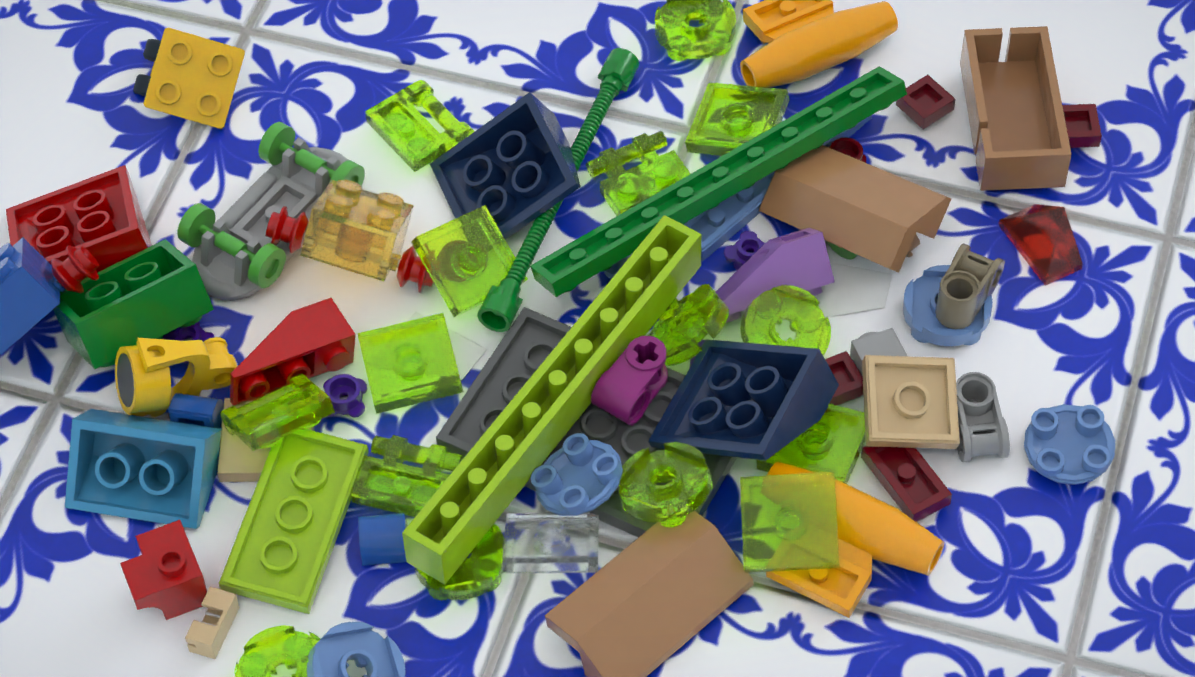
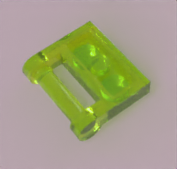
M424 80L414 82L365 111L367 123L414 172L433 162L475 132L466 122H460L434 96L433 88ZM414 105L417 107L422 106L445 131L439 133Z
M301 373L290 378L288 385L239 408L235 406L228 407L222 410L220 415L229 434L232 436L237 435L252 451L272 447L282 437L299 429L312 428L319 424L322 418L335 413L330 397Z

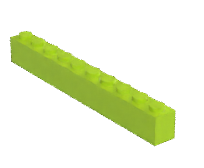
M666 215L660 219L402 532L407 563L439 582L447 583L529 481L532 472L542 465L591 404L593 389L601 375L612 367L631 341L648 333L701 267V233Z

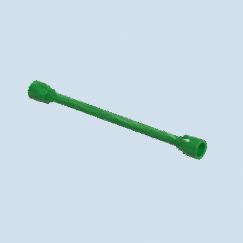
M615 48L611 50L598 74V79L602 81L600 91L571 146L577 171L614 97L621 90L625 92L628 90L639 68L638 58L627 49ZM563 200L534 220L507 276L500 282L499 286L492 285L477 313L478 320L486 328L496 332L509 330L523 302V299L518 296L521 291L520 286Z

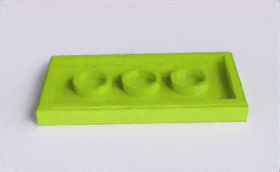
M281 422L220 578V589L310 614L367 458L368 445Z

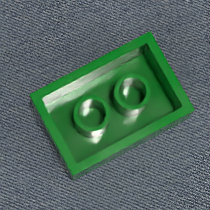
M166 239L98 272L99 279L96 281L88 277L82 281L84 292L81 294L68 291L67 289L63 292L60 291V304L53 309L67 342L94 369L115 365L119 348L137 345L138 338L162 339L163 335L178 327H188L196 324L202 319V315L214 310L196 264Z

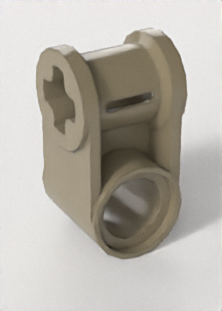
M963 243L957 250L949 269L940 282L935 310L938 321L951 329L968 327L974 321L987 297L991 296L1001 278L1005 261L1000 258L991 260L974 253L969 245Z

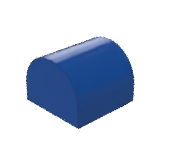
M176 393L173 396L168 408L170 421L222 430L224 410L222 399Z
M406 513L361 516L358 518L362 566L407 562L402 532L407 527Z

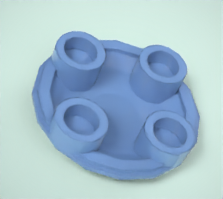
M1062 404L1050 408H1040L1033 413L1031 422L1025 431L1024 450L1029 463L1042 476L1057 483L1077 485L1093 481L1107 471L1115 456V438L1110 426L1104 421L1103 412L1094 405L1082 407Z
M576 433L569 436L564 441L563 447L552 454L544 465L537 467L532 472L531 483L536 489L538 501L547 511L559 516H578L596 509L610 498L620 483L623 472L621 459L611 445L598 440H589L585 434Z

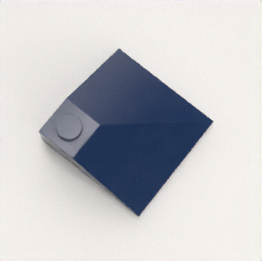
M531 92L430 163L467 244L476 252L478 259L581 187L570 144L556 116Z
M706 339L649 438L648 443L653 448L766 461L821 420L839 384L820 349Z

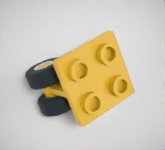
M169 27L164 29L161 41L148 39L143 56L145 59L154 62L150 76L139 74L133 88L135 94L145 96L144 106L218 129L224 128L245 51Z

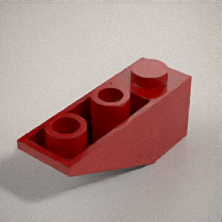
M332 298L291 311L231 372L230 402L232 406L249 400H258L268 393L287 386L299 385L309 378L329 371H338L346 365L353 363L356 334Z

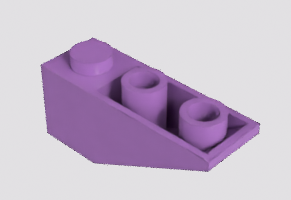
M806 228L768 240L699 307L700 314L710 320H715L718 324L727 323L741 318V311L756 307L757 311L770 310L782 305L781 299L792 295H797V298H808L822 293V286L835 282L823 232Z

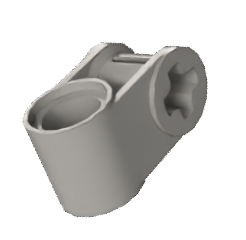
M980 372L963 374L956 382L960 438L957 451L961 462H970L971 457L998 454L1000 458L1008 457L1010 452L1009 433L1006 421L1002 417L993 380ZM966 399H975L980 403H972Z

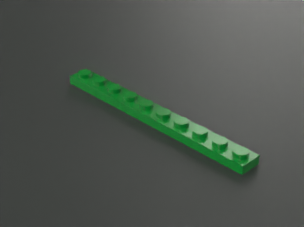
M878 66L532 264L530 267L534 279L555 297L572 291L580 283L599 272L610 269L615 263L631 255L664 215L684 225L701 213L717 207L720 202L739 191L750 188L755 182L772 172L786 167L791 161L810 150L819 148L829 139L855 127L867 117L888 108L893 102L907 95L904 80Z

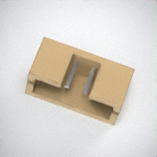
M210 586L201 604L203 607L208 608V610L205 612L201 622L193 620L185 639L188 643L189 652L216 659L240 607L236 594Z

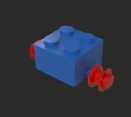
M23 237L13 246L10 243H6L0 248V355L60 304V291L63 292L67 289L68 291L81 294L84 292L82 281L86 277L95 281L99 279L98 273L95 270L99 267V263L86 248L81 246L76 249L68 245L66 247L68 258L63 262L53 258L51 264Z

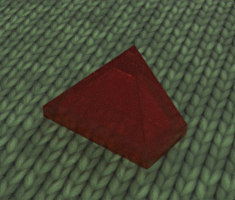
M1034 204L999 220V227L1045 286L1082 269L1083 263L1064 207Z

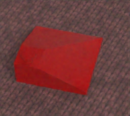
M126 165L6 209L10 244L13 246L23 237L50 264L53 258L62 262L68 258L66 251L68 245L76 249L82 246L99 263V267L95 269L98 273L152 246Z

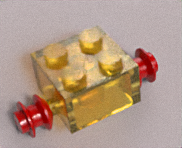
M331 180L312 207L309 221L305 212H302L297 218L288 216L287 206H283L280 213L273 212L271 214L266 229V237L272 238L271 244L277 246L280 241L289 243V250L292 254L302 247L300 256L381 281L386 280L392 269L394 272L397 271L396 277L400 287L403 288L408 281L417 283L419 293H422L424 286L433 287L440 264L433 261V251L426 258L417 256L415 246L407 249L402 257L400 255L414 205L405 203L400 196L392 193L383 192L376 194L363 190L360 184L350 180Z

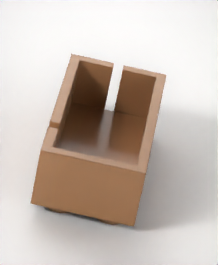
M1048 27L1010 28L1005 62H999L1003 37L1002 28L964 30L960 67L974 155H976L980 191L1065 187L1072 154Z

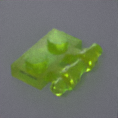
M662 131L649 136L643 133L632 138L631 144L614 150L612 147L599 152L598 158L586 162V168L592 178L605 172L609 178L600 181V193L616 216L691 174L674 150L661 156L656 153V150L668 145ZM638 158L642 162V164L625 170L622 166Z
M393 435L391 439L375 436L371 445V453L382 455L384 458L379 459L365 455L351 491L352 502L395 513H406L408 516L415 517L450 475L441 473L443 469L453 471L462 461L463 455L447 452V447L432 444L430 448L408 443V438ZM404 461H409L413 463L422 464L423 467L419 468L402 463Z

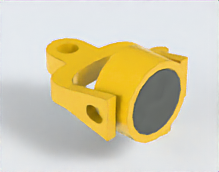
M221 337L209 338L204 342L202 340L178 341L138 338L137 345L120 347L117 352L115 381L118 398L122 409L128 415L158 417L166 412L176 393L199 396L202 390L219 389L229 386L231 372L238 365L235 357L228 352L226 340ZM189 361L185 375L180 382L171 387L169 366Z

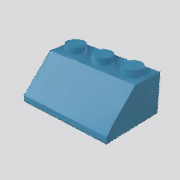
M90 409L72 419L65 508L162 524L181 520L183 527L199 528L217 475L221 429Z

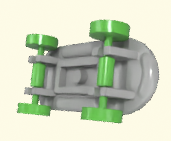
M283 122L272 124L264 133L258 149L259 157L272 165L269 170L216 222L214 210L202 203H197L185 212L177 230L178 239L190 247H195L192 262L197 266L208 295L219 300L235 301L247 298L262 288L272 285L280 276L285 263L296 252L290 253L289 243L280 241L275 246L271 244L272 238L266 237V229L271 214L273 212L280 213L283 206H287L288 216L297 218L302 212H305L309 221L308 231L315 233L341 204L349 203L358 194L365 178L364 168L338 152L325 148L308 147L307 143L299 137L295 140L294 129Z

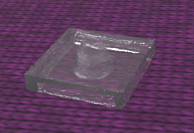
M554 513L506 514L502 557L503 572H598L599 515L592 513H583L578 516H559Z

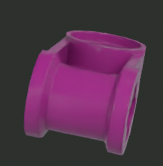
M640 336L631 341L612 367L605 371L597 381L591 395V403L628 425L636 424L645 413L648 405L668 381V370L664 364L666 361V347L664 343L653 336Z

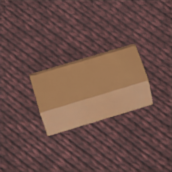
M822 145L791 161L786 167L775 171L759 211L800 230L812 228L821 231L825 241L899 272L916 232L933 239L935 238L951 198Z
M681 502L545 615L548 628L580 653L583 669L587 677H647L751 588L754 583L753 578L715 525Z

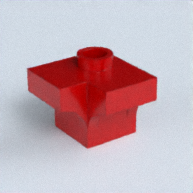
M181 520L135 536L142 555L121 562L120 565L137 610L158 608L163 611L165 619L169 620L203 607L201 604L207 593L206 585Z

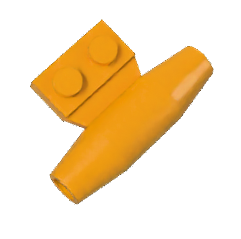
M831 0L761 1L743 9V22L763 44H769L741 61V74L751 91H759L804 80L859 56L897 31V16L892 6L886 1L841 10L835 13Z
M777 461L770 468L763 482L761 494L802 523L793 531H788L766 568V577L848 618L851 617L872 580V559L929 576L942 554L945 542L902 511L831 476Z

